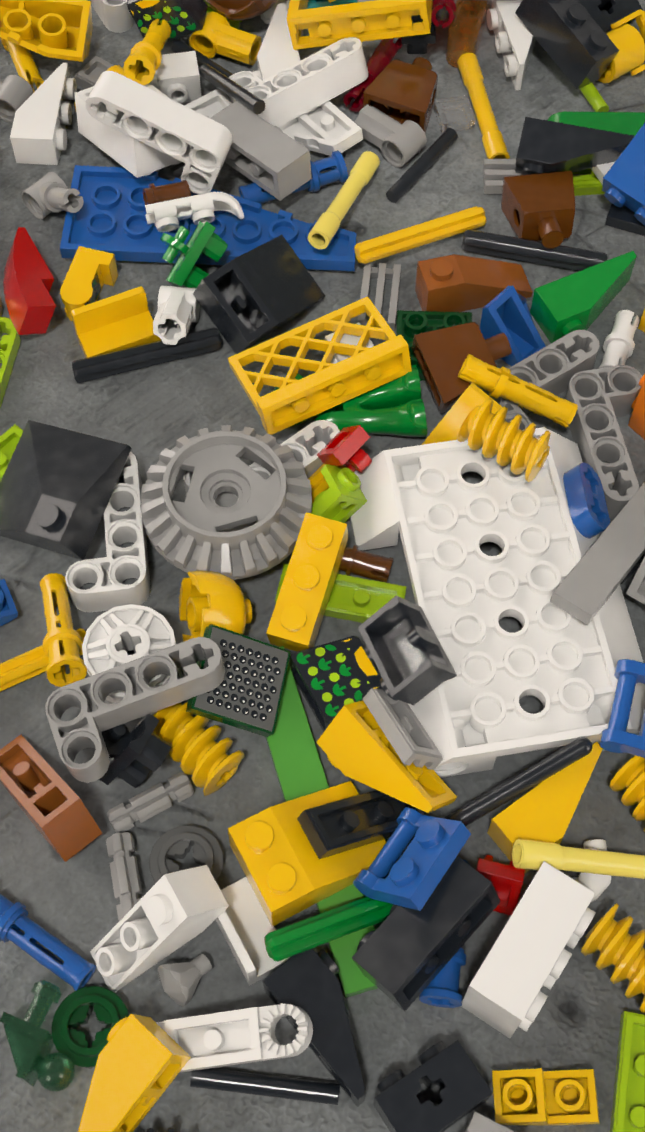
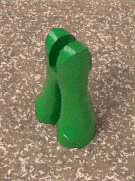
M411 365L412 371L406 375L317 414L316 416L318 417L315 421H331L340 431L344 427L361 425L367 434L426 437V413L424 402L421 399L418 368L416 365Z

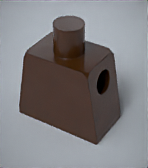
M423 57L415 58L412 64L400 60H392L364 91L363 107L366 105L373 106L401 124L406 120L414 121L426 133L436 99L438 75L432 71L431 63Z
M572 171L504 177L501 209L518 238L542 241L544 247L551 249L558 247L564 238L572 235L575 216Z
M476 322L417 334L414 336L412 351L440 414L450 410L471 384L458 378L459 371L468 354L497 367L495 364L496 360L512 354L511 346L505 333L502 332L484 339Z

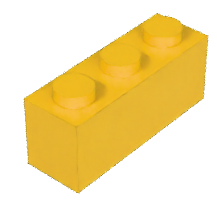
M305 513L266 632L270 644L279 647L284 646L285 649L295 652L314 647L349 539L346 523Z

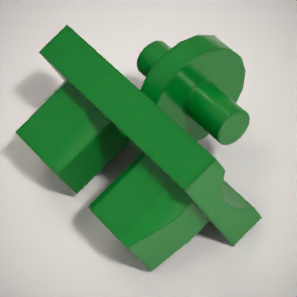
M207 221L204 223L199 222L186 245L184 242L190 231L185 227L180 226L174 237L163 233L160 240L168 248L162 259L172 264L178 252L180 253L166 281L182 287V285L189 288L198 287L202 279L209 275L194 265L200 254L202 253L213 261L218 262L228 247V244L214 233L216 227Z

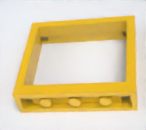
M290 0L287 23L293 49L329 46L349 37L365 42L430 34L433 0H374L307 9L308 0ZM420 15L423 22L413 23L412 16ZM304 29H308L309 36H303Z

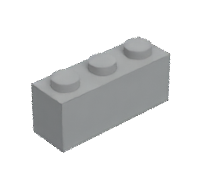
M233 102L210 118L227 127L233 137L224 162L281 201L312 179L311 155L306 146L296 142L283 133L280 128L271 125L239 102Z

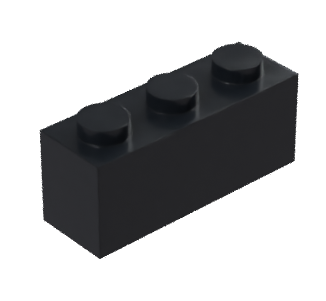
M522 0L515 12L576 89L600 79L619 52L608 35L600 28L587 9L578 0Z
M456 856L421 911L393 904L389 916L378 929L370 931L362 938L357 947V952L352 956V959L365 977L402 1010L406 1011L501 901L492 882L460 857Z

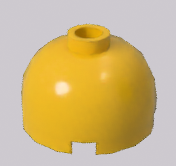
M189 571L187 574L190 578H183L179 595L180 621H187L191 636L182 634L183 642L192 638L203 637L205 628L210 624L243 635L246 624H250L252 620V605L248 598L244 599L242 590L237 583L220 572Z

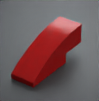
M18 227L6 262L3 281L5 302L18 335L44 334L48 329L56 308V304L49 294L55 278L25 227Z

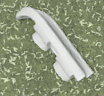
M209 192L145 205L147 224L155 223L158 232L173 231L179 227L178 220L191 218L195 225L205 221L211 223L215 220L214 211H226L234 214L239 219L244 218L242 207L237 199L224 192Z

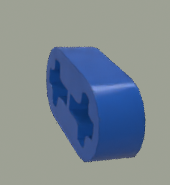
M583 462L565 472L563 482L572 522L580 534L590 539L603 532L609 526L610 518L601 480L595 470L589 464Z

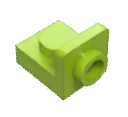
M325 464L320 471L329 488L316 496L314 503H312L311 514L345 523L367 502V499L360 489L361 482L358 476L352 470L346 467L341 468Z

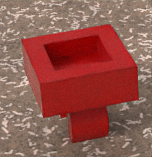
M361 425L344 427L317 456L324 464L333 466L343 465L353 472L357 469L361 473L372 462L369 455L360 448L370 436Z
M486 855L484 859L479 858L476 871L492 882L501 901L493 911L512 915L520 896L525 869L515 868L512 861L510 865L493 862V856Z

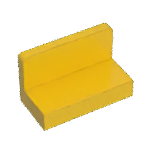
M142 286L71 311L76 336L86 358L161 340L157 335L153 334L154 320L149 312L146 292Z

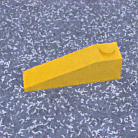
M0 0V38L48 58L83 62L89 56L93 30L91 1Z

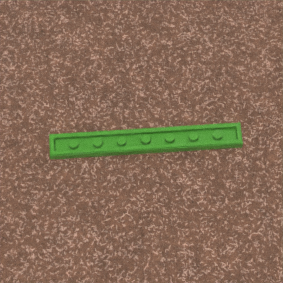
M288 662L274 734L265 737L285 802L329 788ZM352 884L316 903L319 914L364 898V895ZM373 925L328 942L333 961L340 970L338 977L345 998L378 988L364 976L352 959V956L357 952V947L362 938L370 931L375 930Z

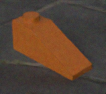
M456 254L418 261L415 292L422 311L463 312L482 308L507 286L512 285L516 292L525 298H530L533 294L521 264Z
M19 735L0 749L1 784L64 862L83 850L102 834V831L79 796L22 735Z

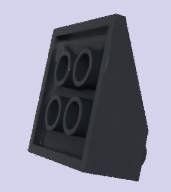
M28 420L0 482V536L84 560L132 448L127 444Z

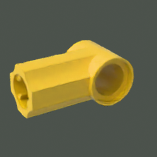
M217 12L207 13L203 28L193 32L189 38L190 46L208 58H213L217 53L252 66L257 61V55L262 45L260 36L231 27L227 19Z

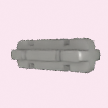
M179 772L169 777L167 784L163 785L160 782L128 799L130 804L124 806L121 803L109 809L107 817L116 833L126 832L134 827L133 822L139 820L142 823L172 807L171 802L174 800L181 802L192 796L194 790L187 775L184 772Z
M129 832L112 834L106 840L108 857L114 860L109 864L114 896L116 900H120V904L116 905L119 921L140 900L138 895L142 894L137 858L131 855V852H135L134 840Z

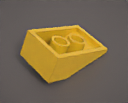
M352 781L271 806L227 828L230 846L272 927L352 885L360 871L368 870L386 844L385 839L319 859L297 820L300 814L306 809L359 795Z

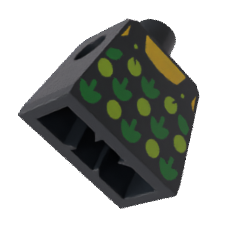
M127 0V8L143 38L153 20L159 19L158 25H161L162 20L169 23L171 34L166 43L201 30L208 9V5L204 0Z
M350 636L290 655L293 677L323 732L344 705L362 701L371 688L383 690L380 684L382 676L376 664L366 655L363 648L364 645L357 636Z

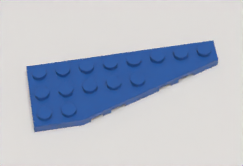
M75 165L71 188H75L80 192L78 196L83 197L84 204L76 213L66 211L60 243L62 258L73 259L78 247L82 246L113 253L116 261L168 263L162 259L168 248L160 240L163 233L174 237L180 226L185 227L190 231L184 242L186 245L197 225L193 223L191 218L178 220L179 227L173 231L158 232L155 223L147 224L143 189L149 188L151 183H154L156 187L181 182V179L175 177L173 181L158 177V172L156 171L148 176L137 178L124 167ZM212 189L210 192H221V191ZM190 191L191 196L198 195ZM231 195L240 203L244 218L239 219L234 214L226 211H214L215 220L210 224L216 227L214 233L228 244V247L218 262L201 253L195 263L225 265L244 253L283 235L306 269L355 271L356 254L354 247L356 245L357 233L339 228L325 249H317L308 241V234L317 222L316 220L314 224L293 219V213L280 210L278 214L262 209V204ZM179 252L172 263H176L178 257L180 256Z

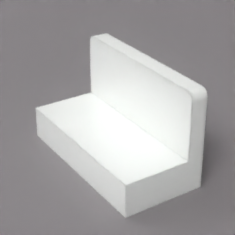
M244 877L221 890L229 907L215 920L250 986L270 975L290 957L277 962L268 956L264 937L276 929L274 926H271L247 877Z

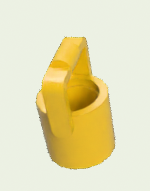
M637 10L610 25L612 30L606 34L618 48L619 52L598 81L610 83L628 72L633 76L645 70V11ZM635 18L639 31L634 26L624 23Z

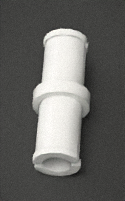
M622 310L616 314L611 334L606 336L603 344L605 353L599 368L625 365L627 358L632 355L635 347L633 337L640 321L638 315L633 318L634 312Z

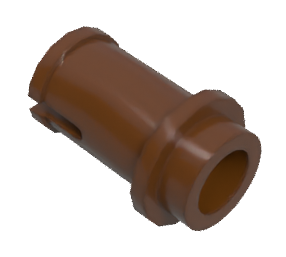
M186 180L156 187L154 183H151L149 188L143 189L145 205L191 196Z
M354 544L353 548L346 546L339 570L346 572L347 576L355 574L380 582H388L394 558H387L358 550L359 545Z

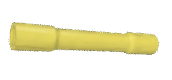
M366 151L361 154L351 169L348 179L326 212L319 217L309 232L308 241L314 248L325 249L329 245L363 187L371 180L380 165V160L375 153Z
M517 839L512 849V862L515 868L539 870L545 861L559 871L645 879V855L565 847L557 843Z

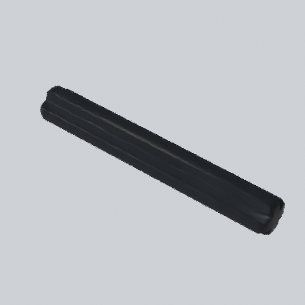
M471 229L465 231L462 241V250L575 271H582L607 261V254L603 252L563 245L550 249L544 247L540 241Z
M210 328L189 333L186 337L178 340L176 345L163 344L162 340L75 360L72 362V370L76 382L83 383L220 350L222 348V340L218 329Z

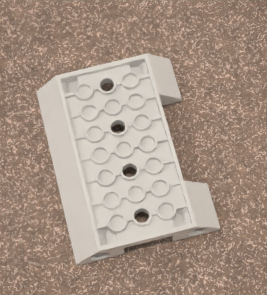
M545 427L536 428L534 437L538 439L546 431L551 433L548 443L550 446L549 455L543 467L531 482H527L525 479L526 470L520 475L513 474L511 463L501 467L496 462L497 455L492 458L484 457L482 447L478 450H472L468 446V439L464 442L452 440L383 450L371 458L372 462L361 473L357 469L354 471L361 482L360 489L367 499V502L350 517L355 545H359L358 550L362 551L396 546L398 543V533L400 532L415 603L424 611L457 674L456 677L441 683L415 705L408 704L442 755L443 760L434 769L440 778L492 770L498 756L566 746L581 737L588 738L592 745L595 742L600 744L602 731L608 729L618 679L615 678L614 674L617 661L630 659L644 663L620 585L588 625L550 602L553 592L603 532L588 539L580 534L572 522L563 475L565 472L583 463L577 443ZM473 471L480 474L484 480L477 484H471L466 482L461 475L465 472ZM486 542H493L501 547L502 553L497 556H488L480 550L479 546ZM504 617H514L520 621L522 629L518 632L510 633L503 630L498 621ZM636 683L626 731L636 735L640 733L645 708V684ZM524 696H534L542 702L543 710L536 714L528 713L521 708L519 700Z

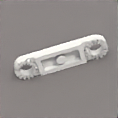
M283 1003L156 1022L191 1056L180 1072L294 1057L306 1050L313 1035V1025L309 1015L298 1006ZM290 1015L296 1020V1024L299 1026L297 1031L299 1032L296 1034L297 1038L292 1041L293 1043L282 1045L276 1039L275 1027L282 1017Z

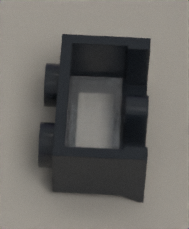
M396 595L358 627L365 642L363 646L368 658L376 664L382 676L380 684L385 693L395 701L400 700L415 705L441 683L457 676L424 611L420 606Z

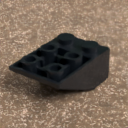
M283 235L244 253L202 279L193 293L236 354L251 348L325 297L323 291Z

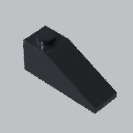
M525 117L516 156L515 172L522 175L572 171L573 173L596 167L600 164L615 162L634 138V135Z
M312 948L291 956L263 980L264 991L275 1005L281 1003L292 1004L302 1008L309 1015L313 1025V1035L309 1048L358 1107L365 1101L366 1091L340 982L336 977L340 970L323 949L316 953ZM290 1015L285 1016L297 1031L299 1026L296 1024V1020Z

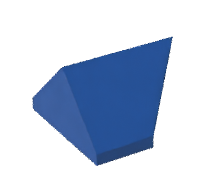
M513 285L507 286L483 308L480 323L481 333L484 339L502 332L505 333L509 340L512 354L501 359L511 367L546 347L534 325L526 298L517 293Z

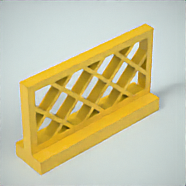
M368 296L228 358L232 371L260 415L264 429L270 435L412 371L408 343L402 335H395ZM365 312L369 316L366 326L349 323L352 318ZM324 330L335 332L331 341L314 339L316 334ZM350 334L361 336L357 346L340 343L343 335ZM370 338L386 340L374 347H366ZM288 346L300 347L295 357L280 355L279 353L281 349ZM309 349L325 352L321 362L304 358ZM335 353L351 356L336 364L331 363ZM254 361L264 363L260 373L245 371L242 368ZM273 365L290 367L286 377L269 375ZM299 369L315 372L300 380L295 379ZM263 385L279 387V389L261 397L259 396Z

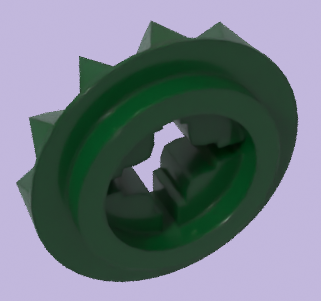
M91 986L72 992L60 1003L53 1017L51 1027L52 1039L57 1051L70 1064L92 1069L96 1066L98 1055L108 1043L107 1036L110 1030L121 1019L129 1017L127 1007L118 995L103 987ZM94 1007V1013L98 1022L111 1026V1028H105L104 1031L96 1032L95 1040L92 1041V1048H90L86 1034L71 1028L87 1024L89 1015H91V1009Z

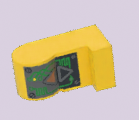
M82 246L78 247L60 289L62 302L65 305L64 310L69 320L73 321L71 315L73 309L97 301L104 284L114 286L118 278V270L113 253Z

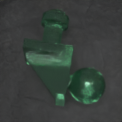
M41 980L36 982L32 988L31 993L34 994V997L23 1020L3 1012L0 1022L4 1026L15 1062L16 1076L34 1087L38 1079L46 1090L58 1092L66 1089L72 1083L75 1076V1066L72 1059L64 1053L55 1052L50 1054L54 1046L53 1036L49 1031L42 1029L41 1026L52 1003L58 1004L62 994L58 986Z

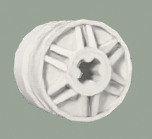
M135 604L117 606L99 615L87 629L82 644L84 664L88 675L93 676L176 645L174 631L166 618L152 608ZM134 650L133 655H128L127 652ZM180 667L177 668L180 678H182V671ZM165 674L156 675L150 680L149 686L161 687L168 682L170 676ZM121 690L113 691L106 697L105 703L116 704L120 702L126 692Z

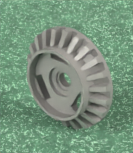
M221 425V431L209 432L208 428L198 430L197 436L190 439L184 435L177 439V445L171 450L165 448L159 454V461L156 465L150 466L147 471L146 483L142 484L140 508L143 524L151 543L168 562L186 573L189 571H214L236 580L265 572L282 562L293 552L305 513L312 512V490L303 463L295 459L293 450L287 445H279L276 442V437L268 433L264 436L255 433V429L250 427H244L243 431L232 430L231 425ZM239 458H246L258 463L269 471L271 475L265 479ZM187 471L193 472L185 502L172 500L179 480ZM231 492L238 497V500L230 507H221L215 503V498L221 493ZM257 522L254 525L244 528L242 530L233 532H219L247 523Z

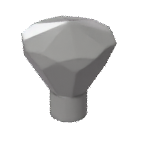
M200 954L190 962L160 965L158 976L164 992L177 1005L185 1007L192 999L200 978L212 970V965L204 954Z

